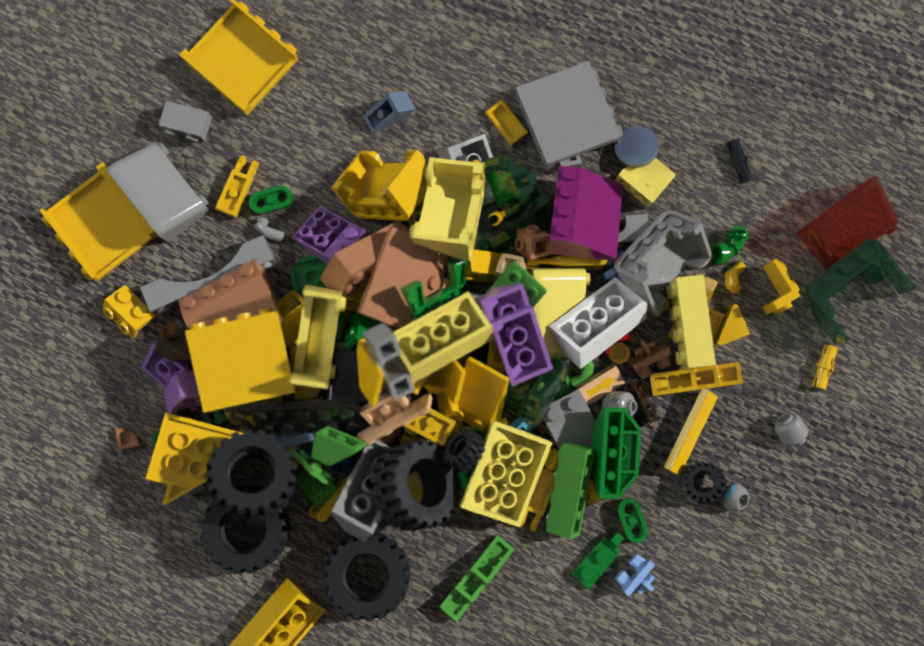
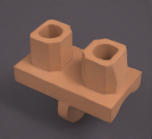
M644 339L638 341L640 348L634 350L636 356L627 360L629 366L636 371L639 377L644 379L652 374L649 367L650 364L655 362L659 369L668 367L670 365L668 355L671 352L663 343L656 345L654 341L646 343Z

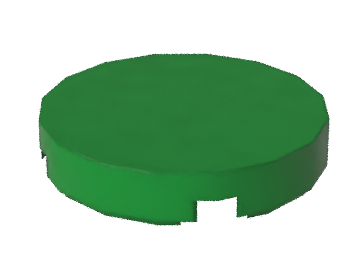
M307 256L299 260L291 272V284L294 290L301 297H304L303 291L306 284L327 288L320 280L327 265L316 256Z

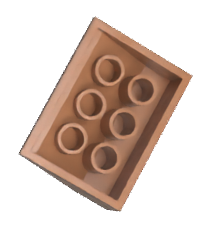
M389 226L357 312L381 324L385 323L387 327L395 331L415 321L401 292V288L413 281H421L425 299L436 294L451 256L418 246L413 243V239H410V234Z
M256 259L249 261L178 301L188 330L191 329L190 325L204 322L205 326L213 325V320L227 317L228 321L236 320V315L250 312V316L260 315L259 310L271 307L273 312L279 310L280 323L284 321L268 273Z

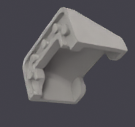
M153 142L107 167V170L157 235L170 242L210 211L206 206L209 202L202 193L197 195L170 162L167 156L170 152L161 142L158 145L156 142Z
M670 210L662 213L616 260L614 267L624 284L647 302V313L657 318L666 308L665 298L660 293L669 285V282L686 266L691 269L703 268L713 259V255L702 223L677 211Z

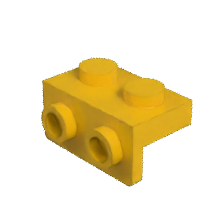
M126 285L104 300L103 312L105 316L110 320L113 319L119 325L122 333L129 335L132 339L137 336L140 329L155 318V314L150 312L149 308Z

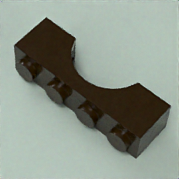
M170 321L157 336L155 352L174 363L178 360L192 362L185 333L186 330Z

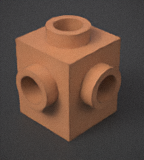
M528 225L526 228L517 230L515 240L516 251L529 259L549 256L550 234L539 229L536 225Z

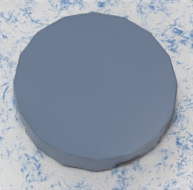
M641 126L630 127L624 130L620 145L617 146L615 143V153L618 160L630 168L637 166L640 168L650 164L658 153V140L654 132L647 127Z

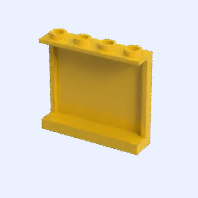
M230 0L232 6L190 51L184 49L179 55L185 63L248 116L299 59L296 54V48L289 42L285 44L281 41V36L273 28L267 29L264 26L265 22L258 15L253 17L248 12L249 8L243 2L239 1L237 3L235 0Z
M103 162L96 167L99 172L46 211L42 208L39 210L44 216L42 221L47 227L53 228L57 233L55 234L56 239L62 245H66L69 248V256L75 262H79L82 265V273L88 279L92 278L96 281L102 279L158 236L107 170L109 166Z
M271 307L259 310L260 315L250 316V312L236 315L237 319L228 321L227 317L213 320L214 324L205 326L204 322L190 325V330L185 331L203 413L296 392L295 384L290 383L292 373L278 315L279 310L273 312Z

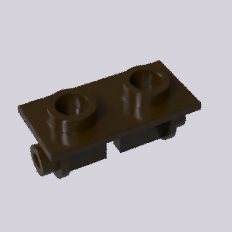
M638 380L631 383L633 387L630 384L623 386V392L631 393L637 403V410L633 415L636 423L643 427L656 421L655 416H657V412L653 404H649L646 398L648 394L645 386L642 383L640 384Z

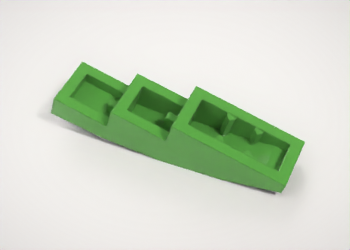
M496 535L438 609L456 623L515 549L499 535Z

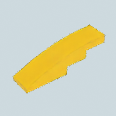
M740 362L650 375L653 396L743 384Z

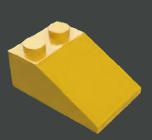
M469 357L464 368L466 374L458 401L459 412L453 416L457 420L464 421L473 428L482 429L488 434L492 421L499 422L502 418L509 378Z

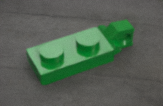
M615 532L609 540L606 537L599 540L571 574L586 588L590 589L618 556L617 554L620 552L618 546L624 537Z

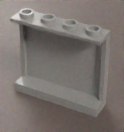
M589 61L516 87V98L546 171L555 169L556 163L615 142L617 146L620 145L621 137L623 136L622 128L619 123L616 124L613 118L615 117L614 109L611 104H607L606 91L603 86L599 85L597 70L595 67H591Z

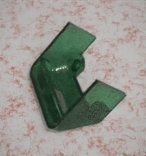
M868 239L859 244L806 286V296L812 316L835 345L849 340V337L834 320L835 309L828 299L858 276L862 275L871 284H877L887 279L899 295L916 288L883 245L875 239Z

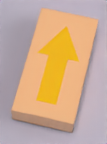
M613 363L576 387L580 390L585 402L589 406L623 385L625 381L617 366Z

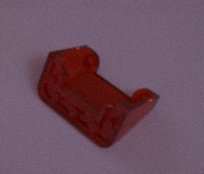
M874 175L809 224L798 230L796 235L827 274L833 271L837 274L847 267L845 263L884 233L888 236L897 230L898 226L896 224L900 221L881 182Z

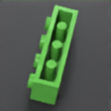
M574 442L564 443L558 451V468L554 473V490L550 494V511L546 516V532L568 539L580 535L595 448Z

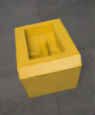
M737 304L729 306L713 346L719 347L750 335Z

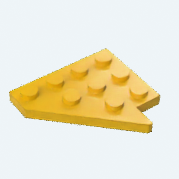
M165 413L145 478L168 485L162 504L166 505L207 482L208 459H212L211 452L215 447H221L220 441L224 438L232 439V433L237 431Z

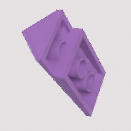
M523 283L493 287L479 301L485 317L492 326L493 339L510 385H517L552 370L550 357L533 306L529 304Z

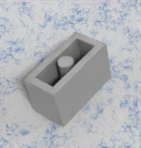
M166 101L159 126L165 131L164 134L177 137L179 134L186 136L185 139L198 143V140H206L212 116L208 111Z

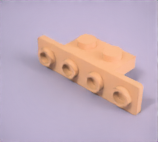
M389 393L384 394L378 398L377 407H372L369 403L361 408L360 414L371 426L360 431L357 434V438L365 441L366 446H369L376 439L389 435L400 426L407 425L419 415H425L431 408L432 396L428 393L411 403L405 396L394 401Z

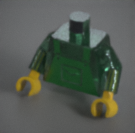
M505 155L484 159V162L479 160L471 161L483 163L484 168H486L484 173L499 209L503 208L501 212L493 211L488 216V218L492 215L498 217V221L493 223V226L502 222L503 217H510L525 207L529 200V194L534 191L533 184L537 181L536 174L532 171L528 172L525 163L515 162Z

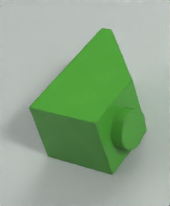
M327 426L315 433L311 457L318 460L321 464L332 465L364 448L366 442Z

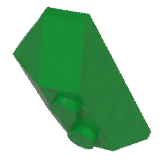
M603 407L593 425L592 448L596 450L591 476L599 499H621L624 492L639 475L641 429L625 407Z

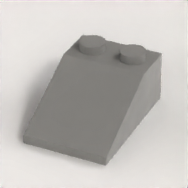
M485 134L476 135L437 150L441 159L467 162L479 160L480 162L494 160ZM496 165L484 168V172L499 175ZM486 176L482 206L495 201Z
M579 389L538 410L558 450L562 444L569 442L592 447V431L595 420Z

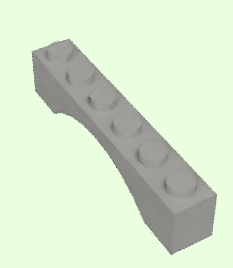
M262 235L243 243L231 262L210 277L192 282H173L158 279L140 288L150 312L162 315L170 312V307L179 305L178 301L253 259H256L265 270L271 269L272 264L276 263L267 239Z

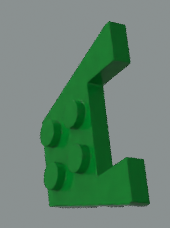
M456 258L447 263L451 285L427 299L424 298L421 281H413L401 288V292L415 320L462 295V288L466 285L467 278L463 276L464 266H467L468 261Z

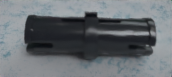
M740 139L727 142L726 146L732 159L731 165L735 167L740 184L753 180L754 178L747 162L749 159L743 152Z

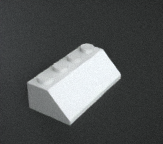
M615 277L551 324L549 329L565 356L581 369L646 319L647 302Z

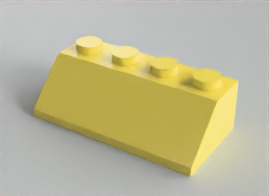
M469 292L393 332L402 352L398 356L409 372L413 383L493 340L492 326Z

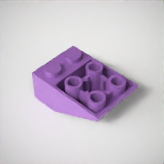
M319 206L292 238L328 265L336 252L369 235L366 230Z

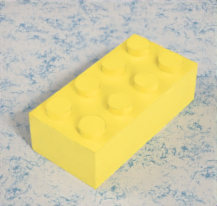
M704 275L675 278L669 282V286H666V294L672 303V308H669L670 320L674 321L675 330H672L673 342L677 343L678 352H675L676 364L680 365V369L716 365Z

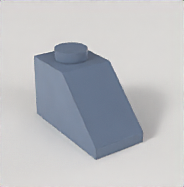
M406 91L388 93L363 117L372 134H375L405 119L415 108Z

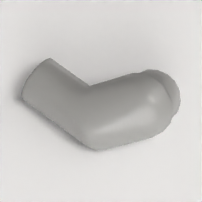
M259 217L257 224H255V229L265 238L282 242L284 232L267 227L269 221Z

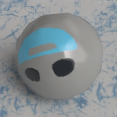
M729 484L724 489V495L721 496L722 504L730 511H741L748 505L749 493L741 484Z

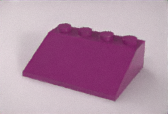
M559 166L549 254L616 261L623 185L583 168Z

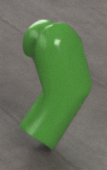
M593 361L581 368L579 374L569 379L574 389L577 388V385L592 377Z

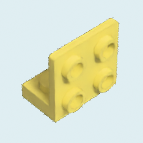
M655 158L644 167H626L620 172L615 181L622 184L625 190L649 208L676 174Z

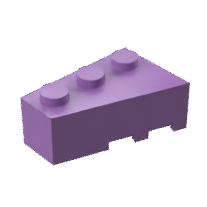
M184 369L175 372L164 390L168 413L176 415L175 410L189 408L190 412L197 410V406L202 404L194 371Z

